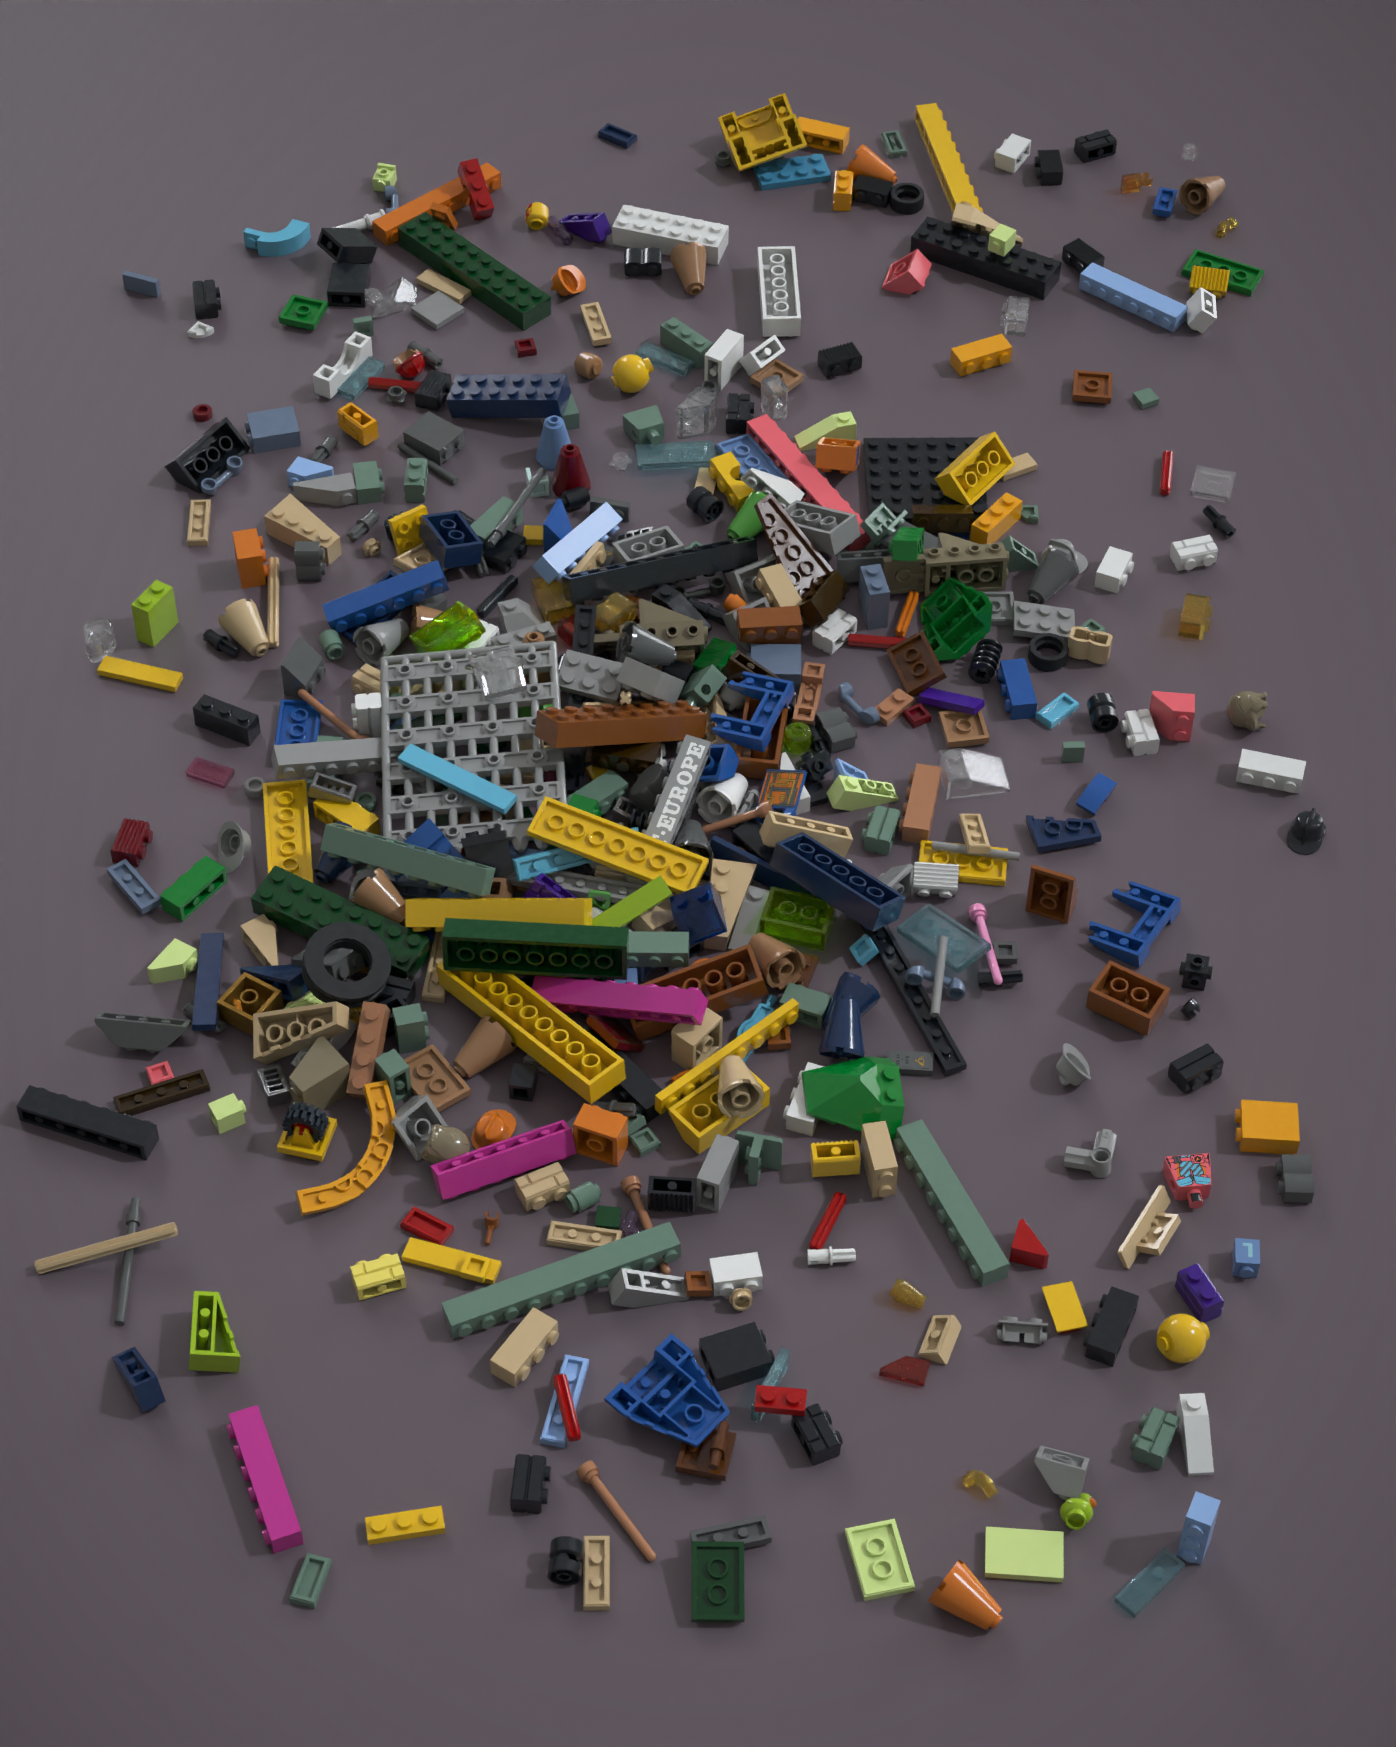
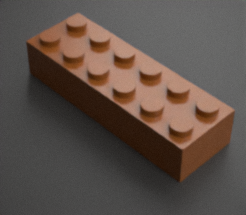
M750 944L640 984L647 985L650 983L659 987L673 985L681 989H688L689 987L698 988L708 999L707 1008L715 1013L769 994ZM630 1019L640 1042L670 1031L676 1024H679Z

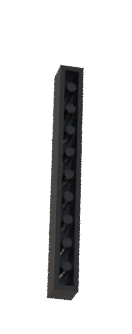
M745 536L563 575L564 598L573 605H582L586 600H603L604 596L618 597L627 591L636 593L640 592L641 588L655 589L664 583L673 585L682 579L691 581L701 575L709 577L714 576L715 572L719 571L723 573L731 572L733 568H741L758 561L756 539Z

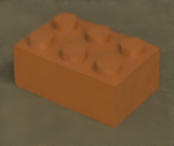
M1109 960L1088 990L1086 1008L1148 1036L1168 1006L1171 988Z

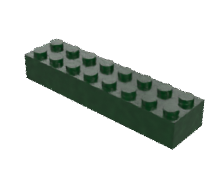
M276 865L251 897L253 913L259 916L264 914L268 920H272L274 923L308 939L322 927L338 922L356 923L371 929L386 944L391 957L390 975L395 977H408L413 980L431 953L430 938Z
M445 918L442 934L444 970L627 980L629 965V928Z

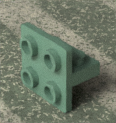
M881 503L860 524L862 529L872 538L864 548L868 550L872 546L874 548L878 547L883 542V538H888L896 531L893 527L897 529L905 522L903 517L908 512L904 510L896 517L884 503Z
M736 1131L735 1140L739 1141V1162L746 1164L745 1174H748V1184L758 1185L762 1167L781 1170L783 1139L775 1136L755 1134L751 1131Z

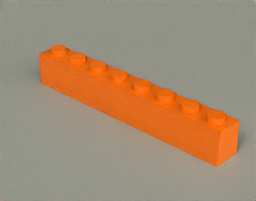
M488 162L481 165L480 167L489 193L501 188V172ZM457 177L373 220V236L386 246H389L399 240L398 227L424 212L434 217L430 210L432 202L449 207L451 212L468 205L470 198L467 187L463 188L460 178Z

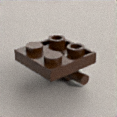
M720 1421L718 1429H715L697 1448L682 1442L676 1463V1472L726 1481L736 1441V1433L728 1431L729 1423Z

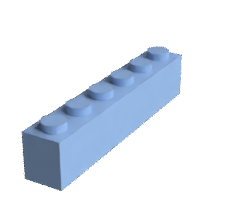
M1093 262L1080 274L1079 289L1171 332H1175L1186 321L1188 306Z
M605 502L542 555L532 567L548 584L555 579L559 581L563 575L567 574L565 570L570 572L577 565L576 561L579 562L596 541L604 543L609 538L607 534L612 536L619 529L617 525L623 519Z

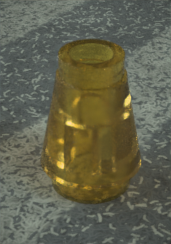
M899 1278L889 1296L894 1298L893 1301L920 1310L927 1299V1296L923 1295L906 1279L901 1280Z

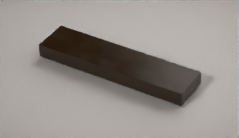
M201 1069L115 1096L113 1100L118 1113L133 1116L211 1090L204 1070Z

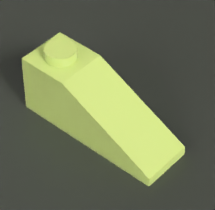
M851 411L833 414L795 435L794 440L800 451L816 449L817 443L822 437L856 440L857 424Z

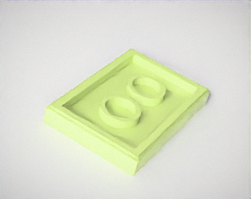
M895 1518L845 1528V1537L864 1601L915 1591V1584Z
M986 1527L984 1577L1063 1583L1064 1532Z

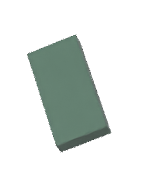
M306 1553L289 1597L290 1603L315 1609L332 1565L330 1558Z

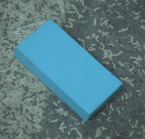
M1064 692L1038 711L1035 718L1052 729L1079 709L1080 703Z

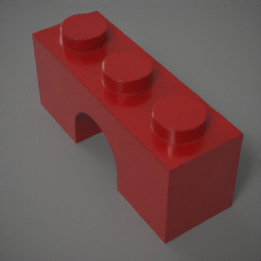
M478 159L460 162L457 172L463 188L467 187L469 207L474 221L492 217L494 205Z

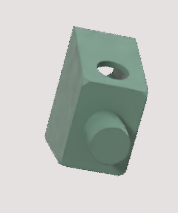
M657 405L622 414L623 431L638 445L648 443L658 445L664 439V421Z
M713 664L691 674L679 698L688 701L691 706L700 708L711 701L727 677Z

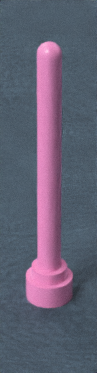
M976 903L969 907L968 914L970 920L977 925L993 981L996 985H1000L1003 979L985 923L987 911L983 904Z

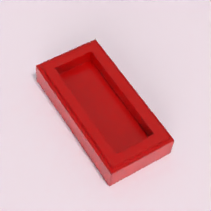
M414 1206L400 1223L402 1229L427 1242L442 1246L454 1232V1226Z

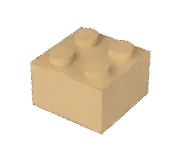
M706 1007L701 1026L676 1024L671 1031L672 1061L686 1070L689 1068L692 1070L722 1047L723 1017Z

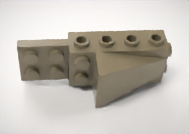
M938 533V547L922 549V554H919L917 561L892 560V557H883V573L890 594L908 593L910 590H913L914 592H924L925 597L930 596L949 577L964 583L968 587L971 586L979 592L1005 590L1006 579H1008L1007 563H1009L1010 557L1009 551H1005L1003 543L978 544L949 534Z
M639 599V626L673 645L675 651L694 650L695 655L702 654L708 639V628L703 626V620H695L647 600ZM626 621L623 625H619V633L608 630L604 631L603 634H595L593 653L605 650L608 652L616 651L618 639H623L625 632H622L623 627L628 622H636Z

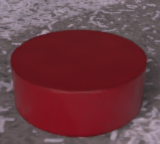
M199 404L192 410L193 418L198 422L209 421L213 416L212 408L206 404Z

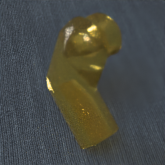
M1229 217L1219 224L1216 232L1217 237L1223 238L1229 227L1235 229L1238 226L1239 222L1235 220V217Z
M969 1470L962 1477V1482L966 1487L980 1486L988 1499L999 1492L989 1475L985 1472Z

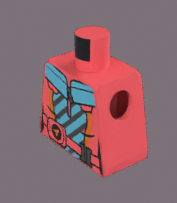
M1210 1154L1165 1157L1162 1172L1174 1199L1177 1201L1188 1200L1189 1206L1192 1209L1202 1207L1204 1204L1203 1199L1209 1197L1211 1189Z

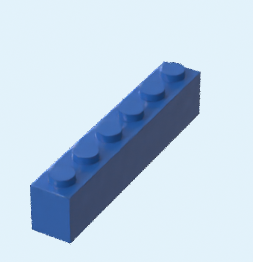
M435 560L322 604L330 628L340 633L450 589L439 561Z

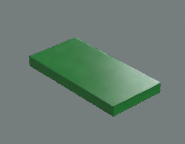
M1195 249L1183 267L1181 275L1191 278L1193 265L1230 270L1227 289L1251 297L1264 276L1265 270Z

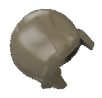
M1241 691L1233 695L1227 704V716L1230 722L1237 727H1246L1252 731L1265 728L1266 724L1258 722V719L1264 716L1265 710L1268 708V703L1266 702L1267 693Z
M434 1124L431 1127L432 1131L424 1150L421 1152V1157L427 1162L436 1164L470 1152V1143L467 1136L461 1130Z

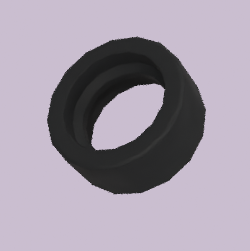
M900 183L892 187L890 191V207L895 212L911 215L922 210L924 206V190L914 183ZM900 197H912L914 200H902Z
M1042 633L1036 635L1029 644V662L1033 667L1041 671L1051 672L1059 670L1066 664L1069 650L1068 643L1064 638L1056 634ZM1051 648L1060 654L1054 657H1047L1039 654L1037 650Z

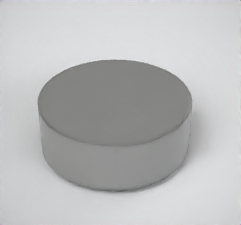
M260 777L248 779L244 784L246 795L251 798L263 796V783H266L265 780Z

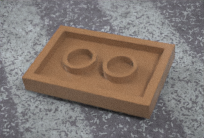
M433 1044L404 1059L410 1067L412 1093L415 1096L428 1095L438 1112L471 1095V1088Z

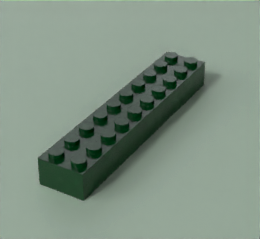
M427 212L398 227L399 246L444 277L470 289L473 297L521 330L525 331L551 315V296Z

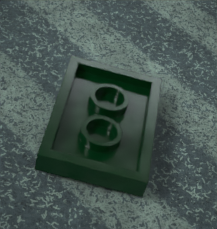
M692 1541V1622H744V1542Z

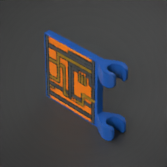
M767 769L757 806L761 802L769 800L774 810H785L783 814L796 816L807 772L804 770ZM758 817L754 819L759 824L764 822V818Z

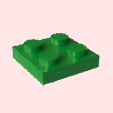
M293 294L278 317L279 323L314 331L328 309V302Z

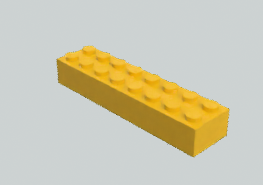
M413 898L405 900L406 927H413V931L431 930V927H435V931H443L445 918L593 925L592 898Z

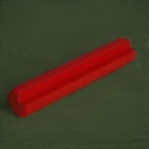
M369 377L368 379L369 388L389 390L393 386H400L403 390L410 393H415L422 383L381 377Z
M1167 450L1163 452L1160 480V494H1165L1166 496L1170 494L1174 454L1172 451L1168 452Z
M850 633L847 643L849 646L888 649L907 638Z
M834 1193L809 1242L810 1250L823 1248L846 1202V1195L844 1193Z
M563 1373L556 1374L553 1377V1383L567 1439L569 1442L579 1441L581 1439V1432L567 1376Z

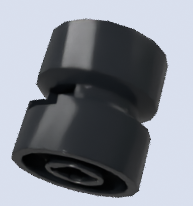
M703 486L694 488L686 500L687 507L708 523L715 521L724 509L723 501L713 496Z
M1097 693L1091 696L1087 701V708L1093 730L1100 733L1114 730L1119 724L1113 696L1108 693Z
M560 1536L551 1541L547 1577L551 1582L559 1585L579 1583L582 1573L581 1561L583 1560L584 1543L581 1540L571 1536Z

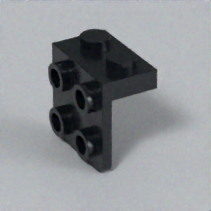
M500 827L487 829L488 834L479 835L478 831L465 833L466 838H462L461 842L468 861L495 868L494 878L513 874L514 867L507 830L501 831Z

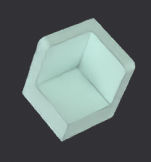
M525 468L526 484L528 485L533 477L531 476L530 468ZM548 475L542 477L529 496L530 498L549 496Z

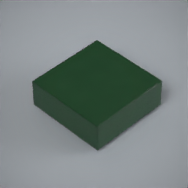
M598 1205L595 1227L619 1230L621 1207Z

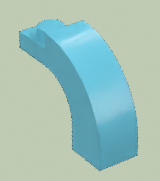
M292 219L286 228L278 232L267 233L246 228L243 231L245 247L258 250V255L266 257H278L294 253L305 246L311 238L309 223Z

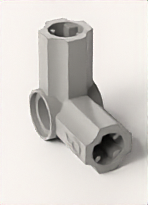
M1108 1129L1098 1131L1093 1150L1067 1146L1064 1167L1087 1170L1097 1178L1107 1177L1111 1173L1117 1135Z

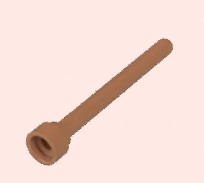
M304 689L298 690L299 697L349 738H370L367 735H359Z
M767 800L761 802L757 809L702 826L706 835L758 817L761 819L766 818L768 811H773L770 801Z
M634 1175L624 1178L621 1181V1187L624 1194L631 1197L643 1229L652 1228L653 1225L640 1196L642 1186L639 1178ZM663 1262L658 1265L661 1274H670L668 1263Z
M592 1460L583 1463L577 1469L576 1474L582 1482L593 1486L645 1558L650 1562L656 1559L655 1552L599 1479L598 1467Z

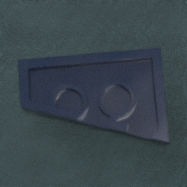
M1026 815L1025 822L1038 853L1101 842L1102 835L1095 820L1068 818L1066 821L1054 820V817L1034 819V816Z

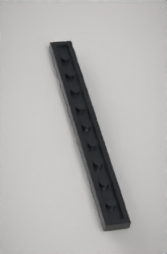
M576 604L572 651L593 656L597 606ZM569 693L568 706L581 708L583 703L590 702L589 697ZM586 746L564 748L566 794H572L583 787Z
M860 924L864 933L872 939L879 950L878 958L928 1047L933 1052L944 1075L947 1076L966 1070L967 1063L941 1017H932L930 1015L932 1002L922 984L910 985L906 983L905 972L911 968V965L889 926H883L872 932Z

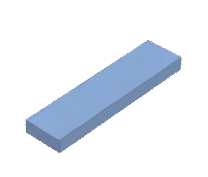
M565 1354L559 1374L563 1373L567 1376L576 1411L588 1370L589 1359ZM554 1390L540 1437V1443L565 1448L567 1435L556 1391Z

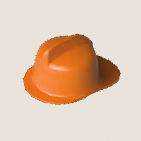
M566 265L557 269V272L552 277L553 286L550 289L551 291L556 290L561 296H568L585 290L586 280L577 267Z
M496 1109L486 1112L478 1120L472 1132V1146L477 1150L511 1138L516 1128V1119L506 1110Z

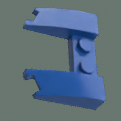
M743 671L742 676L744 680L740 683L731 680L728 682V688L760 700V704L750 721L712 713L711 722H716L717 727L712 728L714 734L732 743L764 752L772 738L771 730L783 707H788L795 694L793 681Z
M430 818L404 841V843L465 859ZM401 873L400 875H393V876H394V878H395L396 880H398V879L401 878L404 874ZM447 888L438 898L473 897L468 896V892L461 890L460 893L449 891Z
M1130 881V890L1123 893L1115 889L1112 892V897L1144 913V915L1130 934L1090 921L1089 930L1094 931V936H1089V942L1107 954L1140 968L1149 956L1150 946L1165 925H1171L1180 913L1181 898Z

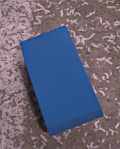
M1099 772L1077 800L1076 805L1095 816L1117 783Z

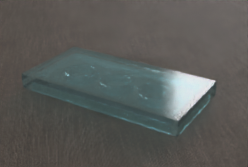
M713 440L670 442L652 445L651 443L635 444L639 471L709 467L710 459L716 457Z
M930 903L897 927V932L936 959L939 937H948L945 965L958 974L991 950L989 942Z

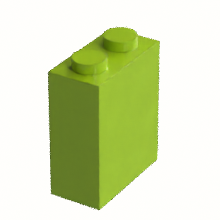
M155 580L131 604L137 640L149 646L155 647L178 623L173 587L161 581Z

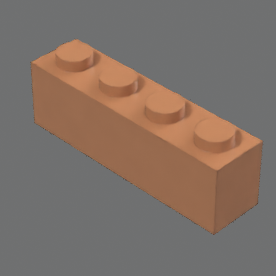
M916 763L915 772H910L909 784H912V786L907 787L905 800H908V803L903 804L902 815L905 818H900L898 830L902 832V841L919 844L921 840L928 841L941 782L942 767Z
M363 1001L346 1093L352 1098L366 1099L363 1091L364 1084L377 1082L374 1059L383 1053L390 1016V1009L386 1004Z

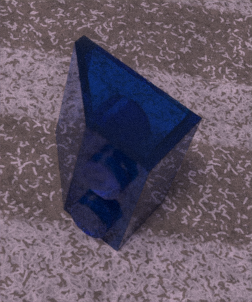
M711 882L669 897L672 915L679 932H689L690 945L727 932L721 896Z

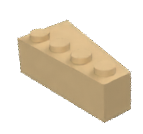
M289 494L264 516L267 534L292 547H295V541H320L321 548L325 549V559L322 561L326 565H331L342 555L340 536L293 495Z
M720 859L712 860L703 948L725 951L743 899L753 881L757 864Z
M335 1001L253 1014L254 1059L264 1064H269L312 1046L321 1035L329 1039L350 1030L349 1007Z

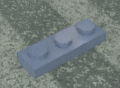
M126 859L107 868L108 876L142 915L162 905L160 897Z

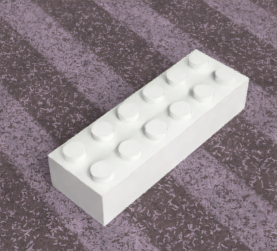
M623 205L612 226V244L640 249L655 247L660 248L662 254L670 256V252L681 243L690 245V242H698L705 246L707 252L706 263L713 265L719 264L728 245V225L638 208L631 205Z
M795 246L758 247L757 268L763 337H772L773 335L800 336L801 312Z

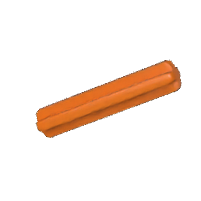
M910 590L908 592L895 627L894 634L896 637L900 636L903 638L906 635L919 599L918 591Z

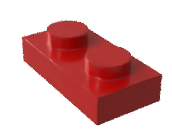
M757 1385L754 1412L805 1416L807 1389Z

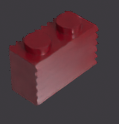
M130 818L123 819L110 850L113 863H119L126 859L132 866H139L140 860L145 859L147 844L151 843L153 839V831L150 830L148 821H136Z

